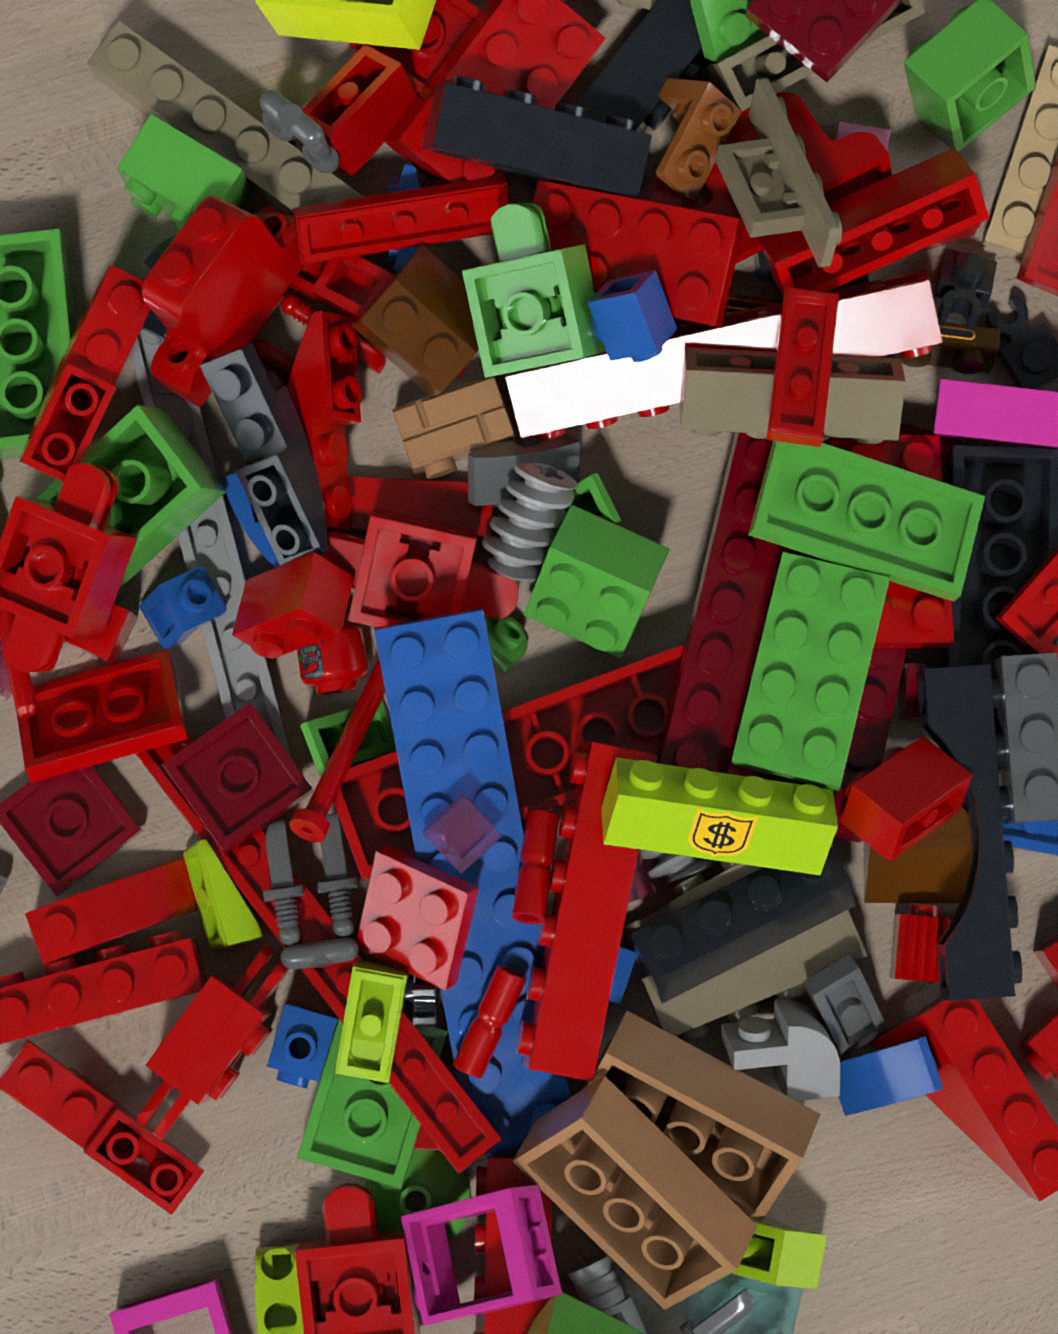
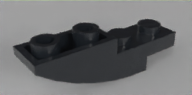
M252 343L203 363L200 367L246 462L245 465L236 470V473L280 566L312 552L319 555L323 554L328 550V539L321 489L308 440L286 385L275 390L273 389Z

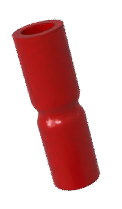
M532 810L526 816L521 850L522 866L518 871L512 918L525 924H541L545 921L551 880L549 869L554 859L559 816L549 811Z
M497 965L478 1007V1016L471 1022L453 1062L454 1067L473 1077L483 1078L502 1036V1028L509 1021L528 979L525 975L510 967Z

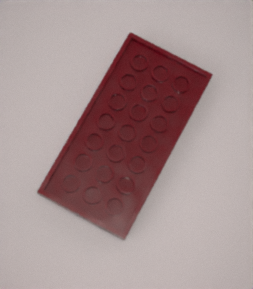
M904 423L900 424L899 435H935L934 432ZM735 432L657 763L691 769L702 768L712 772L745 777L756 776L766 780L803 785L807 783L732 766L731 761L782 553L786 552L824 562L829 561L748 535L773 441L753 438L746 433ZM939 436L942 479L944 480L947 453L951 448L952 438ZM832 437L825 441H822V443L830 445V439ZM873 648L839 791L833 790L838 828L835 833L836 837L857 843L863 841L840 822L847 803L845 791L850 782L863 771L870 773L883 762L907 648Z

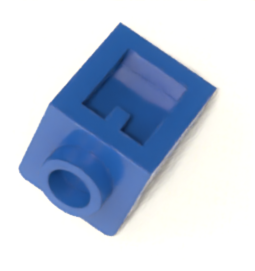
M198 566L158 585L139 605L163 650H170L182 644L199 626L222 616L227 610L226 605L202 566Z

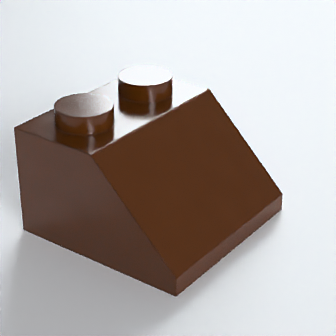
M423 244L420 245L351 324L353 328L430 397L441 394L479 350L465 283Z
M965 798L959 813L890 862L863 841L864 903H960L965 891L971 863V827Z

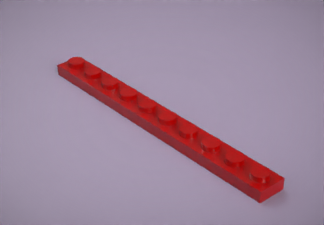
M188 733V739L135 753L199 838L207 840L229 877L284 948L291 946L285 945L280 941V927H277L279 922L276 920L278 917H276L277 911H275L277 906H274L276 901L264 902L263 891L272 890L266 849V834L262 829L227 854H224L161 765L194 742ZM292 869L294 886L303 885L305 896L293 898L296 900L294 904L297 906L295 909L297 910L296 915H298L297 920L299 921L297 927L300 931V939L293 945L343 938L335 934L333 930L334 922ZM359 954L356 958L347 962L334 963L333 965L319 968H301L342 1023L344 1022L353 965L357 960L363 961ZM402 1012L389 1084L457 1173L460 1174L502 1141V1139L405 1013Z

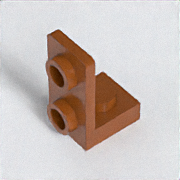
M667 78L658 97L674 110L672 115L681 124L662 158L656 174L683 199L695 201L716 162L718 146L726 143L742 111L710 82Z

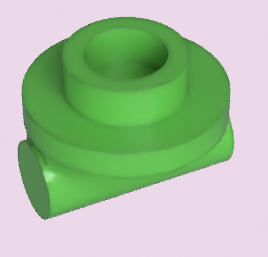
M510 617L498 620L485 618L493 664L502 674H505L527 652L528 643L524 630L516 620Z

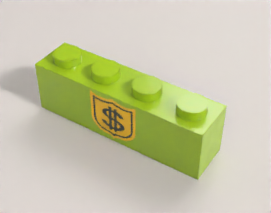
M617 757L601 806L603 844L814 875H821L838 828L833 789L820 788L810 784L799 785L766 780L756 776L745 777L712 772L702 768L691 769L658 764L648 760L637 761Z

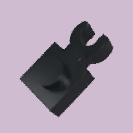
M946 248L935 291V297L943 298L937 314L939 322L946 323L949 313H959L967 319L966 329L971 331L975 329L982 309L986 310L992 294L997 266L996 261L982 258L974 253H963Z
M1016 296L1008 303L1011 310L1015 313V322L1011 324L1003 323L994 310L986 315L985 320L988 328L1001 329L1000 337L1005 338L1008 342L1006 346L999 349L997 354L1018 388L1038 390L1058 378V343L1045 322L1031 330L1027 324L1028 308L1025 302Z
M409 974L404 1007H414L413 1025L436 1024L438 1010L437 987Z

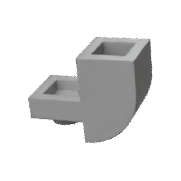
M775 999L773 1019L748 1017L740 1022L722 1024L721 1043L734 1070L774 1066L773 1074L782 1093L795 1101L840 1096V1059L838 1052L822 1021L808 1006L793 1000Z

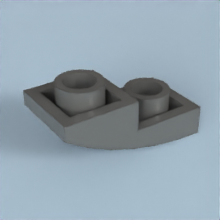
M563 435L524 448L511 440L469 453L468 502L474 506L498 505L501 498L517 500V497L509 493L505 488L508 480L525 481V478L517 474L513 469L517 461L550 465L567 473L579 483L580 442L569 435Z

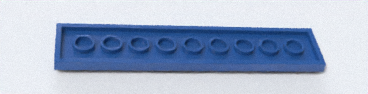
M481 607L374 627V633L416 858L479 887L457 984L446 991L440 989L453 1061L457 1056L471 1022L478 1016V1007L497 965L510 967L528 978L509 1021L502 1028V1036L483 1078L473 1077L455 1067L457 1082L502 1139V1141L484 1154L490 1155L520 1149L536 1119L568 1100L571 1096L566 1076L529 1070L522 1064L524 1055L516 1053L522 1021H531L534 1000L527 999L530 973L533 967L541 968L544 946L537 944L540 924H525L512 918L518 871L522 866L521 850L524 834L485 616Z

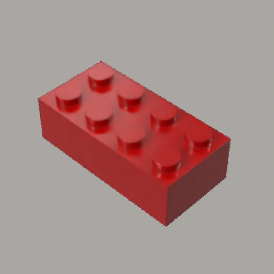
M489 0L386 137L384 143L436 185L505 175L507 171L421 150L435 86L446 82L452 83L453 76H461L485 83L483 92L503 97L505 89L521 91L536 96L535 105L554 109L556 103L561 100L606 38L562 0Z

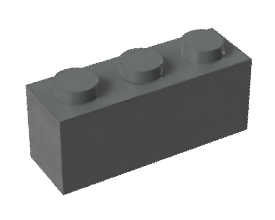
M1057 653L1001 656L993 661L992 665L993 676H998L1001 686V707L996 709L997 728L998 731L1003 732L1006 748L1005 763L1000 764L1002 786H1007L1010 800L1009 818L1005 819V824L1058 821Z

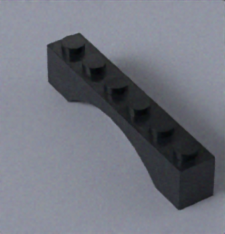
M990 664L922 669L916 672L920 727L944 753L973 774L965 795L971 827V863L965 891L951 923L936 944L940 999L955 1001L1016 996L1015 984L1022 982L1023 970L1020 952L1018 950L1012 951L1010 929L1018 927V907L1015 896H1008L1006 874L1013 873L1014 853L1011 841H1004L1002 819L1009 818L1010 800L1007 786H999L998 764H1004L1006 757L1004 735L1002 731H995L994 709H1000L1001 707L1000 681L998 676L991 677Z

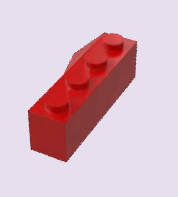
M938 998L870 1042L879 1050L892 1044L926 1036L943 1089L926 1094V1096L1029 1197L1040 1202L1058 1191V1128L977 999L948 1001Z

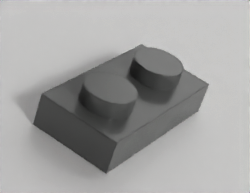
M850 954L822 968L818 973L803 981L833 1044L843 1058L889 1031L859 966Z

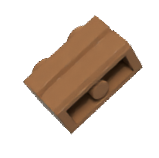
M494 376L484 377L443 391L441 394L429 396L392 409L413 473L417 475L425 472L427 479L438 478L457 469L455 461L468 457L469 453L511 440L514 441L513 429Z

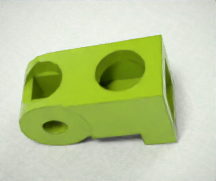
M299 1244L256 1247V1283H254L257 1334H304L295 1260V1249Z

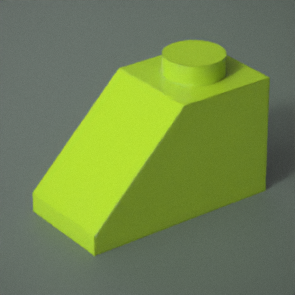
M750 1218L757 1225V1228L737 1270L733 1271L732 1274L778 1286L818 1289L827 1235L764 1220L759 1222Z

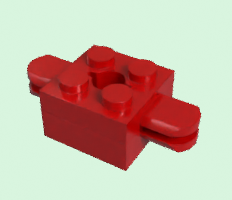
M83 463L71 465L65 474L55 503L44 499L16 496L0 539V608L15 614L4 645L3 656L8 664L18 671L45 672L52 670L57 663L66 636L71 639L101 640L137 541V537L106 525L119 488L118 479L106 467Z
M374 508L370 515L366 537L333 530L327 531L328 550L320 554L323 558L354 576L352 585L354 594L348 621L378 627L481 607L483 608L485 618L498 620L506 618L515 609L519 598V584L517 580L497 573L488 564L472 561L478 531Z
M265 945L235 985L222 975L211 976L145 1064L146 1067L164 1079V1081L137 1116L136 1121L145 1127L157 1114L175 1088L181 1092L153 1132L161 1140L171 1131L192 1101L199 1105L210 1098L215 1101L219 1098L222 1099L241 1074L234 1068V1065L243 1053L248 1057L251 1054L255 1055L273 1031L266 1024L273 1013L263 1005L290 969L286 968L280 961L253 997L246 994L275 953V950L268 945Z
M347 1182L338 1185L329 1192L322 1205L325 1238L301 1241L295 1249L304 1334H420L418 1308L414 1300L415 1284L404 1230L378 1232L375 1200L370 1190L358 1183Z

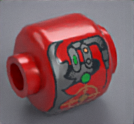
M343 624L341 633L297 650L301 680L308 687H316L317 695L337 694L359 689L358 681L366 677L369 671L362 629L356 625Z

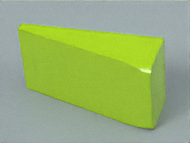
M207 840L198 841L185 849L183 856L210 951L216 953L249 944L263 937L256 919Z
M362 960L355 962L352 968L335 1074L389 1083L409 973L390 965Z

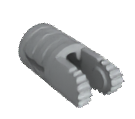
M607 1253L592 1257L567 1271V1275L573 1281L574 1289L577 1295H579L581 1302L609 1316L616 1314L619 1321L648 1334L631 1295L627 1293V1287L624 1280L620 1277L618 1267L615 1266L614 1260Z

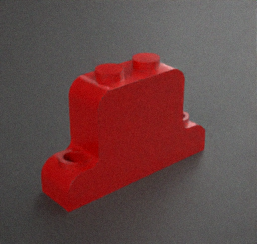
M791 92L776 93V96L782 97L785 102L787 119L794 134H799L803 140L805 157L812 172L818 173L822 180L824 197L828 204L892 175L889 153L876 135L870 132L859 131L850 133L837 140L829 139L798 95ZM750 107L741 112L725 144L759 140L749 119ZM715 162L700 191L707 205L697 210L742 220L719 167ZM745 225L736 264L763 251L758 237L750 238Z
M211 195L200 203L148 273L142 286L144 302L167 329V336L157 349L151 363V373L162 387L201 408L212 393V390L200 365L212 358L247 345L305 265H301L298 258L293 215L276 206L269 205L255 216L217 195Z

